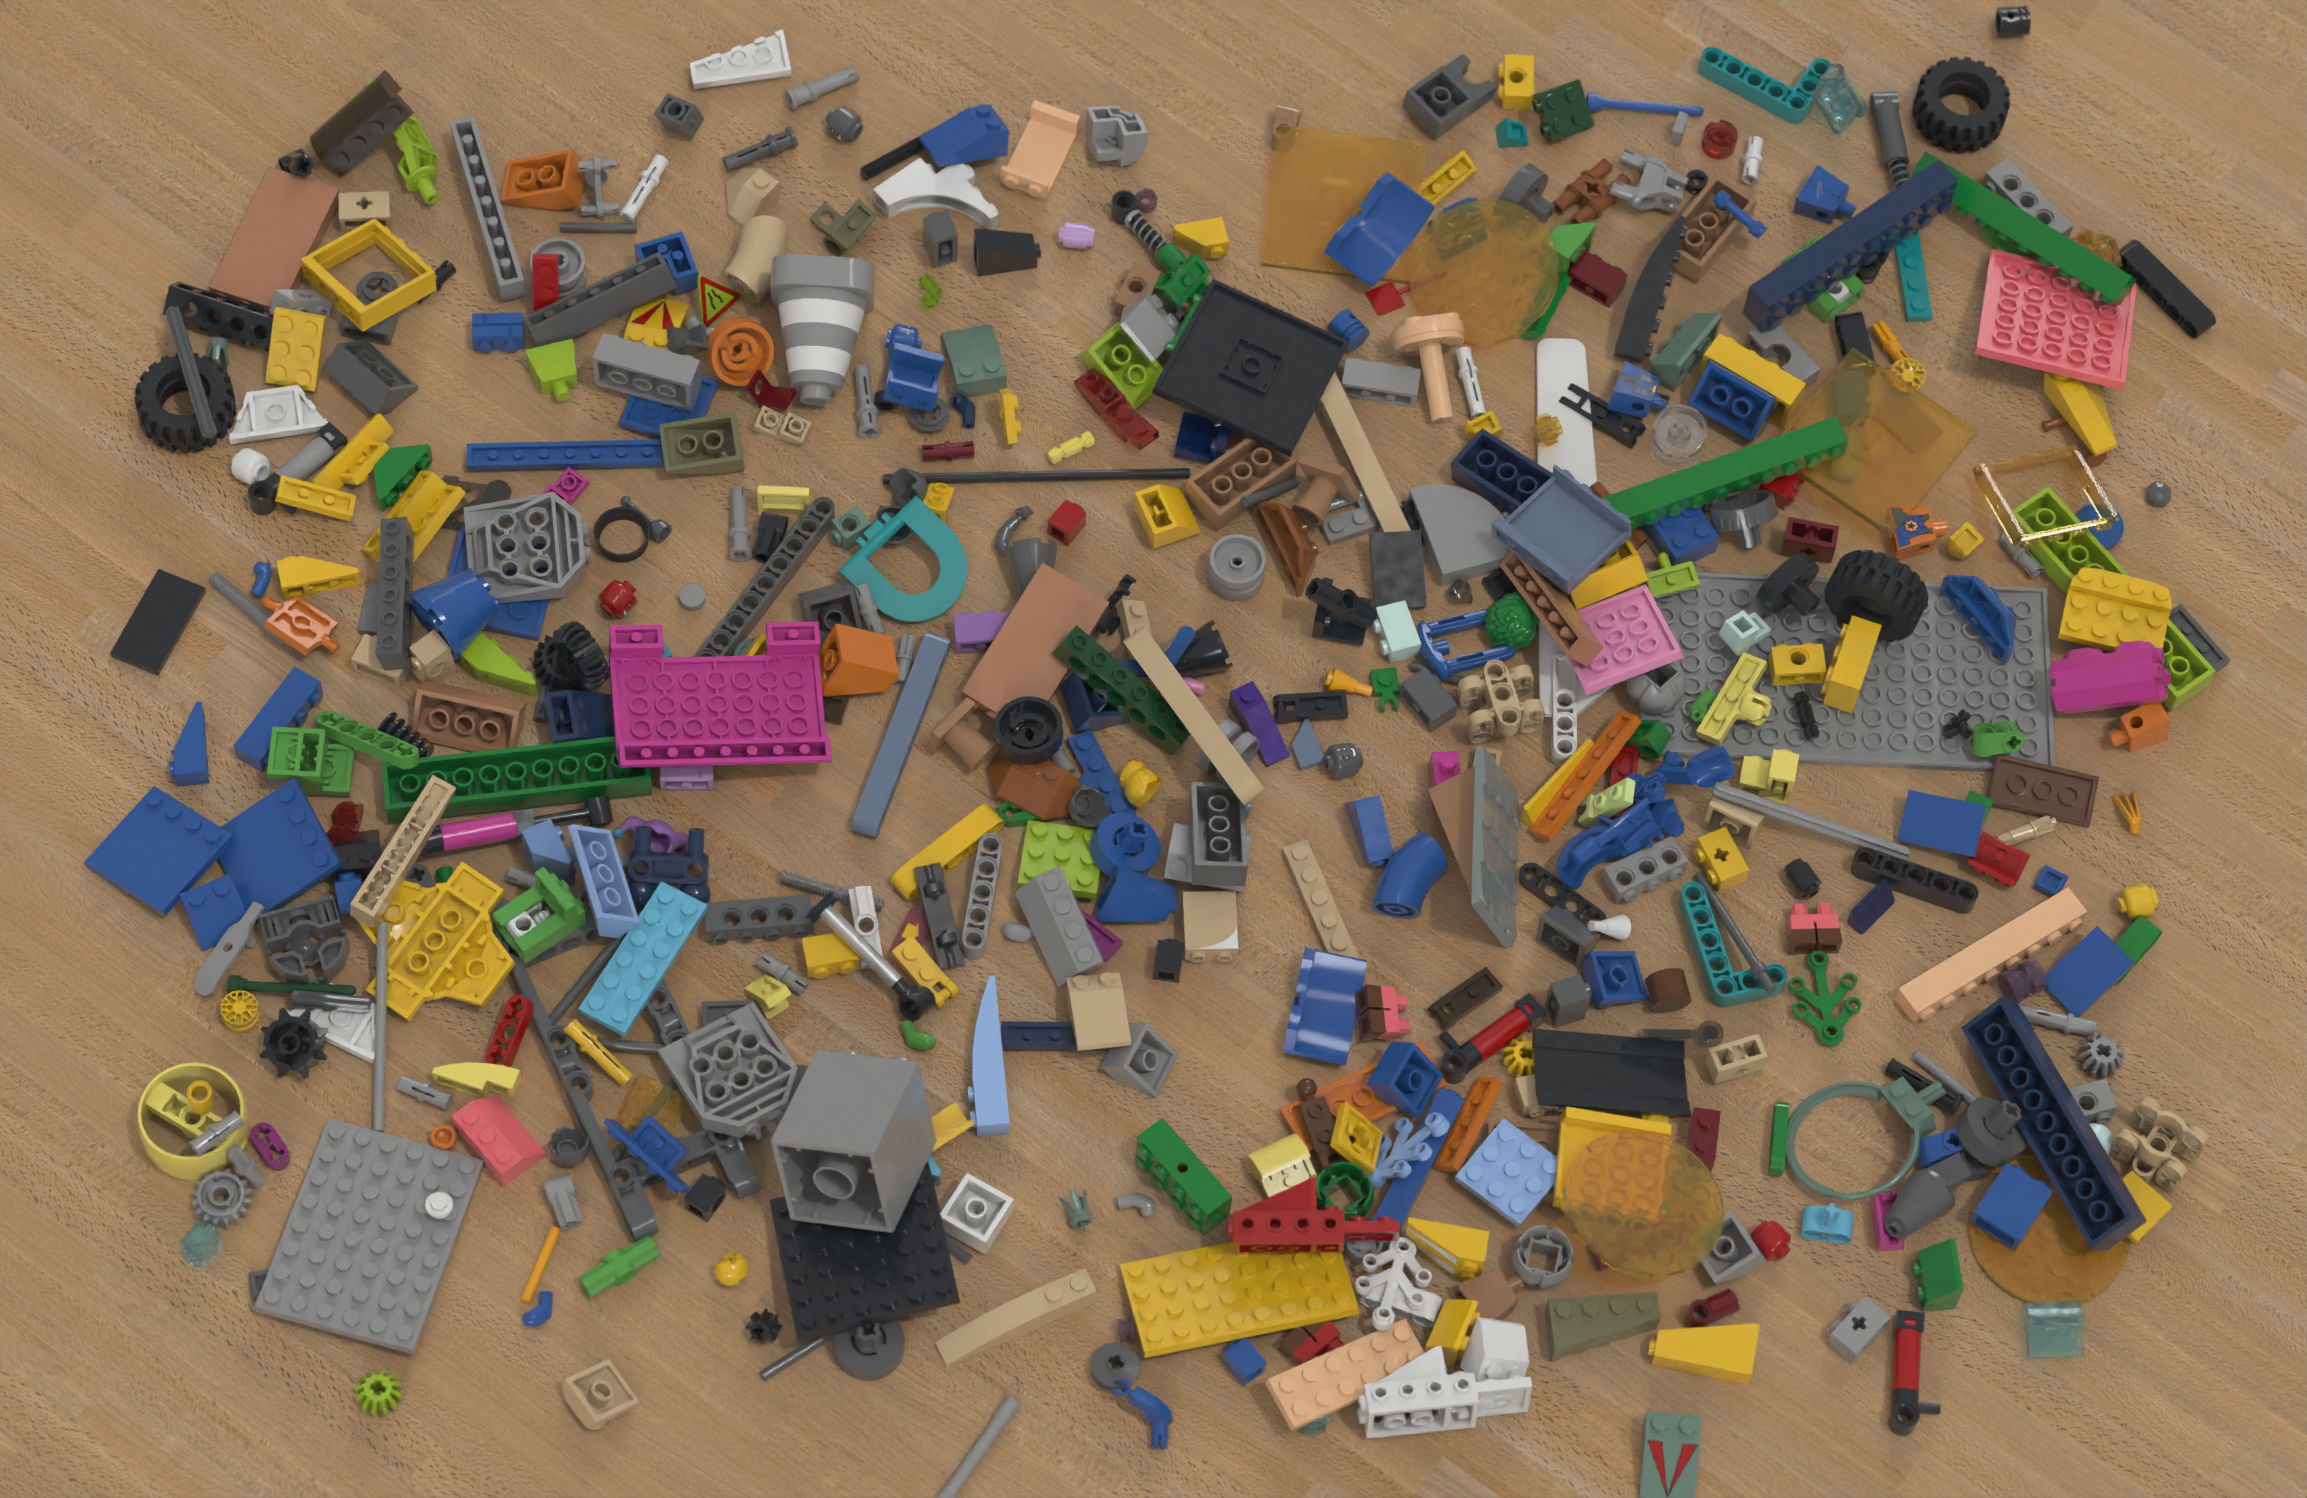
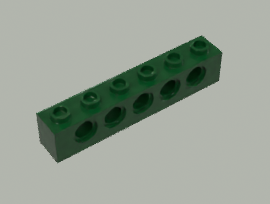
M1077 625L1051 653L1170 755L1191 734L1164 699Z

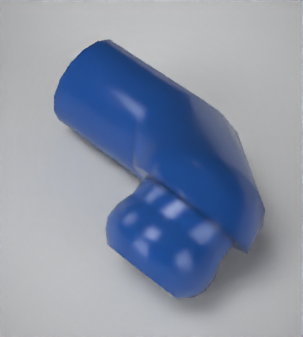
M258 561L253 569L258 577L250 593L262 598L271 580L272 567L269 563Z
M539 1292L538 1306L523 1315V1323L526 1326L537 1327L550 1319L552 1315V1292Z

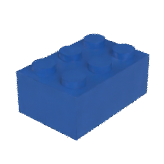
M1691 507L1683 510L1676 516H1666L1653 524L1641 525L1659 553L1665 552L1668 555L1671 566L1689 561L1696 562L1716 552L1720 538L1700 507Z

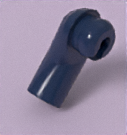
M959 393L953 394L950 398V403L963 416L962 427L966 429L974 428L975 404L964 395Z

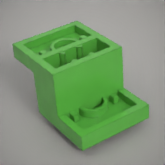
M272 727L267 777L268 779L285 780L295 778L299 781L305 795L350 797L355 748L344 744H328L326 729Z

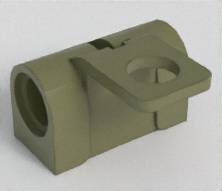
M858 199L845 217L841 216L829 204L823 203L811 216L810 220L826 234L824 244L830 252L837 256H843L878 215ZM823 212L831 214L833 223L830 225L823 224L820 221V214Z

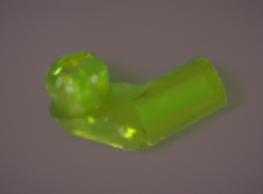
M926 273L919 279L921 285L926 289L924 297L922 296V303L927 308H933L938 305L942 290L933 278Z

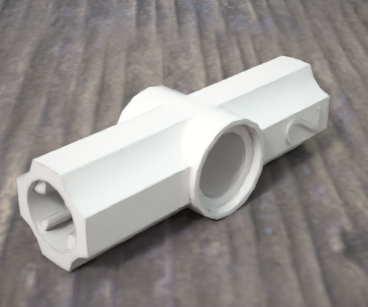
M858 886L849 889L848 893L854 928L883 957L871 886ZM863 922H869L873 925V930L864 933L859 929V925ZM860 957L861 969H871Z

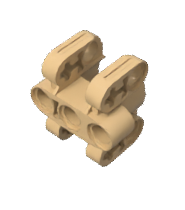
M1491 660L1485 664L1482 680L1479 676L1472 675L1459 681L1456 691L1459 707L1471 708L1479 706L1481 708L1485 702L1488 709L1478 710L1469 716L1466 730L1470 743L1480 744L1488 741L1491 737L1505 738L1512 736L1518 732V729L1521 733H1532L1542 727L1545 712L1541 700L1530 699L1525 702L1518 700V697L1532 692L1534 677L1529 665L1516 666L1508 671L1502 661ZM1490 674H1496L1499 677L1493 678L1490 676Z
M2143 1096L2135 1106L2129 1121L2137 1130L2146 1133L2147 1138L2145 1139L2144 1135L2141 1137L2133 1131L2121 1128L2111 1143L2110 1154L2124 1163L2132 1161L2128 1173L2132 1170L2147 1184L2155 1177V1181L2160 1187L2169 1192H2175L2188 1170L2178 1159L2170 1155L2171 1152L2178 1153L2187 1161L2195 1162L2204 1150L2209 1137L2197 1126L2189 1125L2187 1127L2185 1121L2177 1114L2162 1110L2161 1105L2156 1100ZM2151 1146L2158 1147L2161 1152L2153 1149ZM2137 1167H2144L2145 1169H2147L2148 1173H2143L2139 1171Z

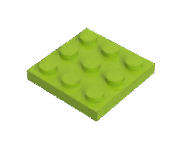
M1029 820L1027 822L1017 889H1020L1034 877L1060 866L1068 879L1075 897L1096 900L1100 869L1094 863L1089 850V841L1095 829Z

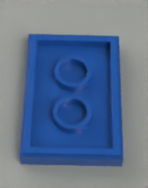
M1909 790L1898 841L1976 858L1987 806Z
M2096 926L2040 982L2075 1017L2080 1018L2135 963Z

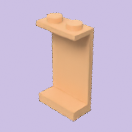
M1034 100L1031 106L1030 120L1007 167L1002 166L1000 183L1011 189L1016 188L1027 192L1033 197L1047 199L1078 135L1081 116Z

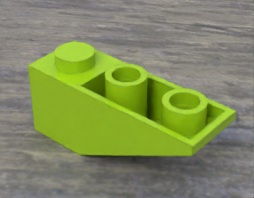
M482 633L460 656L461 665L478 681L534 697L537 695L536 678L529 671L524 672L512 655H506L495 639H489Z

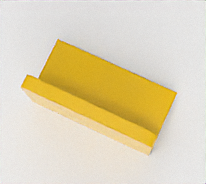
M952 1102L931 1116L937 1140L932 1152L974 1125L972 1119L966 1120L956 1102Z

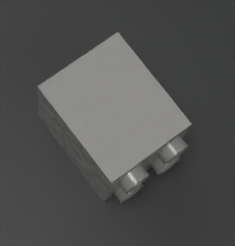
M816 1050L771 1139L791 1220L894 1232L937 1141L918 1062L910 1061L903 1057L888 1059L862 1056L852 1051L837 1053Z

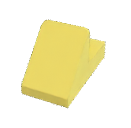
M767 974L744 988L752 1000H756V1006L767 1019L773 1018L789 1007L786 998L791 995V992L787 985Z

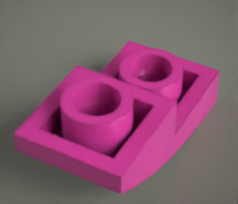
M567 467L554 485L549 484L543 493L553 492L571 506L590 483L574 470Z

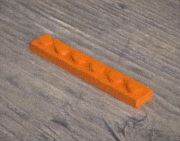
M1620 710L1617 712L1529 830L1534 836L1552 842L1641 724V720L1637 715Z

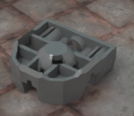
M333 895L259 914L258 924L271 971L284 982L328 984L344 969L350 947L338 904ZM325 912H327L329 922H327ZM273 926H275L277 936L274 934ZM342 935L341 938L326 941L329 937ZM311 936L318 937L320 939L319 942L316 944L310 941ZM285 949L288 951L274 956L271 955V953ZM320 963L324 976L319 977L318 980H314V978L308 980L305 967Z

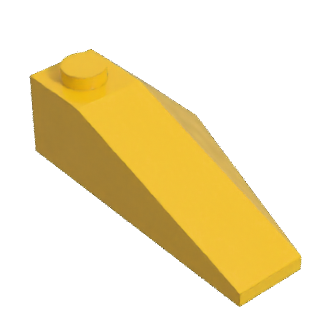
M2045 372L2044 394L2094 456L2117 448V441L2100 386L2095 383Z

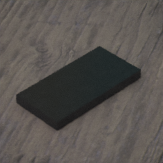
M158 569L110 652L111 657L158 676L205 595L206 588Z

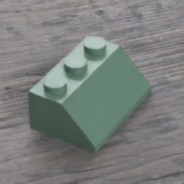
M1693 313L1688 320L1684 319L1677 329L1678 333L1674 337L1670 336L1663 346L1664 350L1660 354L1656 353L1649 362L1651 367L1650 374L1660 379V385L1673 393L1716 339L1722 315L1719 313Z

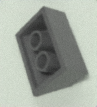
M367 340L337 343L323 367L330 373V377L334 381L341 383L347 389L348 394L360 400L365 405V409L372 414L392 412L419 388L417 384Z

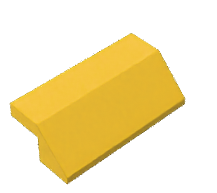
M421 470L385 517V519L407 517L414 530L413 563L466 494L460 486L447 485L432 471ZM381 524L361 549L362 552L378 562L380 557Z

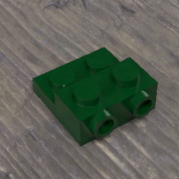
M1580 79L1532 94L1534 99L1532 100V107L1534 112L1539 115L1541 122L1539 124L1540 133L1543 138H1546V142L1594 127Z

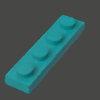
M1914 231L1910 238L1907 240L1902 239L1894 246L1907 322L1931 321L1933 314L1918 231Z

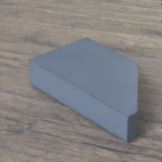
M1309 719L1304 720L1291 747L1300 771L1321 765L1324 756Z

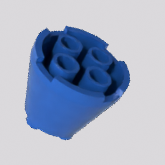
M471 568L420 588L408 596L410 598L408 603L424 630L427 629L429 633L435 630L450 647L454 660L469 648L495 614L502 608L498 600L494 596L491 597L488 593L491 587L483 577L479 579Z

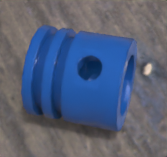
M1349 309L1337 314L1327 328L1330 333L1350 341L1347 348L1348 352L1359 348L1370 334V331Z

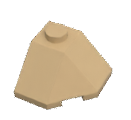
M741 168L726 183L728 217L742 226L747 220L763 215L780 198L779 181L761 168Z

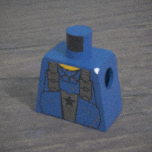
M1624 361L1606 409L1646 418L1651 406L1665 411L1670 397L1656 392L1660 383L1658 377Z

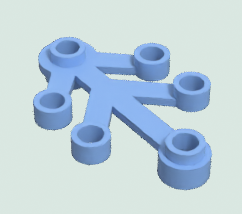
M1431 1113L1425 1119L1426 1126L1406 1142L1414 1126L1406 1117L1399 1119L1395 1124L1398 1135L1394 1145L1387 1135H1382L1375 1171L1369 1176L1365 1175V1177H1370L1374 1189L1380 1188L1389 1178L1399 1177L1402 1179L1407 1177L1411 1172V1166L1407 1161L1427 1160L1432 1155V1149L1427 1143L1422 1141L1430 1134L1433 1137L1444 1135L1449 1129V1121L1442 1114ZM1393 1145L1390 1156L1385 1159L1387 1151H1389Z

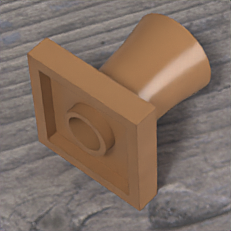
M1302 454L1298 464L1310 484L1299 500L1293 505L1292 510L1303 521L1314 526H1323L1335 496L1356 503L1360 492L1345 467Z
M967 697L932 731L925 750L933 756L947 743L965 762L970 771L973 772L992 754L997 745L983 737L967 723L975 706V703Z

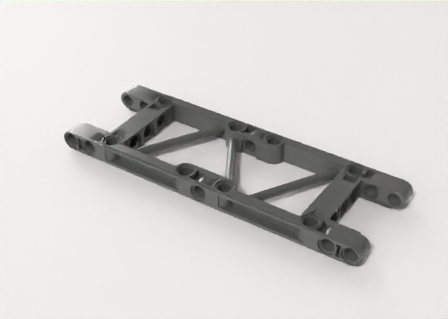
M503 896L490 915L492 916L494 912L508 904L509 901L505 900ZM586 907V924L526 964L519 956L511 955L514 950L493 925L494 935L516 963L510 971V975L519 994L531 999L534 1004V1011L531 1016L532 1023L583 1133L589 1137L590 1148L633 1240L637 1242L647 1235L651 1236L658 1233V1228L653 1218L654 1211L643 1189L665 1179L661 1175L656 1176L646 1168L648 1163L641 1157L639 1159L629 1157L618 1162L626 1153V1148L628 1147L622 1140L611 1153L588 1103L593 1098V1083L586 1065H582L578 1056L577 1046H580L563 1031L565 1029L564 1026L556 1025L616 952L627 933L620 938H612L548 1016L526 968L604 937L599 936L591 907ZM663 979L645 1006L646 1014L660 1043L597 1038V1040L606 1049L658 1054L659 1049L690 1033ZM657 999L664 1001L660 1005H654L652 1003L654 1000ZM555 1040L564 1041V1043L559 1046L552 1044ZM705 1067L698 1068L696 1071L703 1073L706 1072L707 1069ZM671 1078L629 1130L630 1134L635 1132L647 1115L654 1118L675 1092L678 1086L673 1078ZM576 1085L585 1086V1089L581 1091H576L573 1088ZM718 1093L711 1096L713 1098H720ZM703 1128L701 1131L682 1138L680 1136L676 1138L690 1150L674 1170L676 1175L716 1159L730 1191L734 1192L738 1199L761 1190L758 1176L740 1138L726 1135L729 1137L728 1139L719 1141L716 1137L722 1135V1133ZM626 1176L628 1180L621 1183L617 1182L616 1178Z

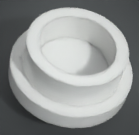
M435 1192L426 1200V1211L433 1218L443 1219L451 1213L453 1201L448 1194Z

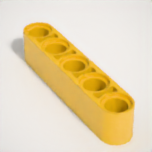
M987 803L980 805L899 868L892 875L890 882L908 901L913 900L919 895L913 872L915 867L940 862L944 876L978 849L980 838L984 834H997L1003 828L1005 821Z

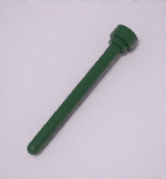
M230 975L227 982L228 994L238 990L291 994L294 990L344 995L356 994V988L353 985L248 981L242 975Z

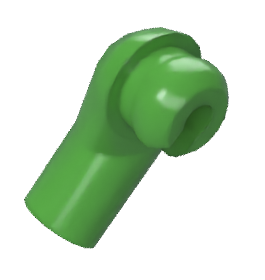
M1707 688L1690 706V718L1695 724H1701L1708 712V705L1717 697L1710 688Z

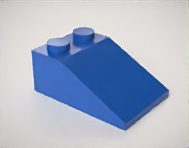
M981 104L976 107L966 108L921 135L919 141L937 166L941 167L1007 156L1009 129L990 104Z

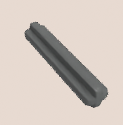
M294 990L291 995V1004L298 1007L368 1013L372 1005L371 998L366 996Z

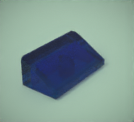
M1883 879L1851 910L1847 924L1859 934H1864L1894 904L1895 898L1888 880Z

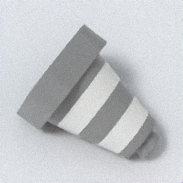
M799 254L776 256L772 259L770 291L772 304L779 310L791 388L801 392L800 401L809 405L830 404L831 394L842 390L864 314L872 312L874 308V265L869 261L850 257Z

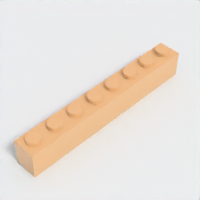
M2067 887L1901 986L1897 991L1895 1000L1913 1024L1920 1019L1926 1021L1935 1014V1010L1942 1006L1944 1008L1951 1006L1956 1002L1957 997L1962 994L1966 996L1971 994L1978 988L1980 983L1993 981L1998 977L1999 972L2005 968L2008 970L2013 969L2021 962L2022 958L2027 955L2028 957H2033L2040 952L2042 946L2047 943L2050 945L2056 943L2063 937L2062 934L2069 930L2071 932L2078 930L2084 924L2083 920L2087 910L2070 888Z

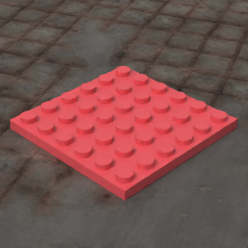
M1991 249L1974 354L2123 390L2126 379L2137 284L2134 283L2121 305L2115 302L2109 305L2098 298L2101 293L2094 289L2088 292L2078 286L2080 282L2078 279L2072 276L2068 280L2057 273L2059 268L2052 263L2050 267H2047L2036 259Z

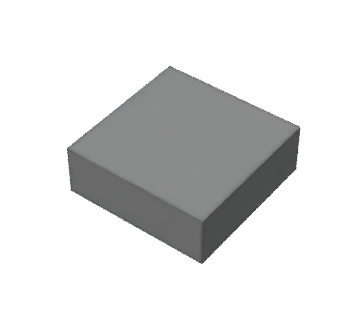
M1679 112L1671 135V145L1677 147L1680 145L1687 125V113Z

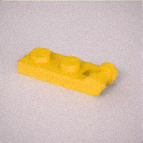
M912 935L891 951L892 957L917 986H925L932 991L935 996L934 1007L937 1009L945 1004L946 999L949 997L953 998L959 993L957 986L947 978ZM939 984L943 989L936 992L933 987Z

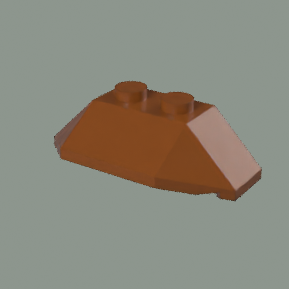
M1265 500L1257 502L1256 515L1296 597H1300L1315 567L1316 556L1318 555L1316 544L1314 541L1310 542L1307 536V526L1303 520H1299L1296 512L1282 504Z
M999 750L987 766V772L998 798L1041 820L1071 817L1068 812V803L1075 789L1081 783L1069 770L1050 760L1035 765L1017 764L1004 757Z

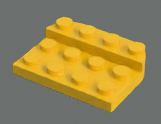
M2082 568L2073 577L2068 588L2058 639L2114 652V649L2120 643L2140 640L2152 643L2156 649H2163L2169 614L2172 610L2170 591L2165 586H2160L2152 581L2098 568Z

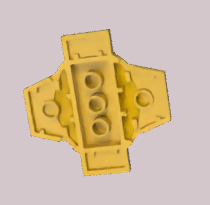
M464 862L460 863L446 883H437L436 886L431 888L422 887L420 884L404 880L378 921L388 922L387 1007L409 1022L425 1001L429 1003L430 1000L443 997L484 1007L516 964L494 935L492 916L490 915L505 895V890ZM357 920L377 947V924L372 928ZM376 976L366 988V992L376 998Z

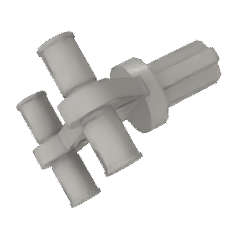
M599 157L591 158V161H578V172L585 171V180L589 186L594 187L596 205L581 206V216L597 214V217H604V214L619 213L618 202L603 204L602 186L608 178L606 169H616V159L600 160Z

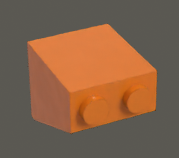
M836 623L819 649L818 657L822 696L885 692L899 678L900 669L897 666L896 649L893 645L892 636Z

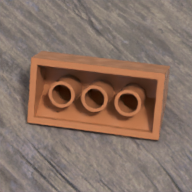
M425 680L417 689L411 734L418 731L420 733L418 740L426 738L431 743L471 752L517 747L523 728L527 702Z

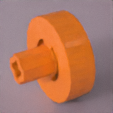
M729 318L721 322L714 328L707 339L708 348L705 349V357L708 366L715 375L730 385H748L756 370H761L765 375L773 362L774 345L770 335L764 328L748 318ZM744 360V362H742V363H738V364L733 363V362H740V361Z

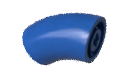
M1418 832L1395 852L1377 882L1371 902L1373 910L1398 918H1414L1421 914L1422 905L1428 891L1448 870L1446 856L1434 838L1425 832Z

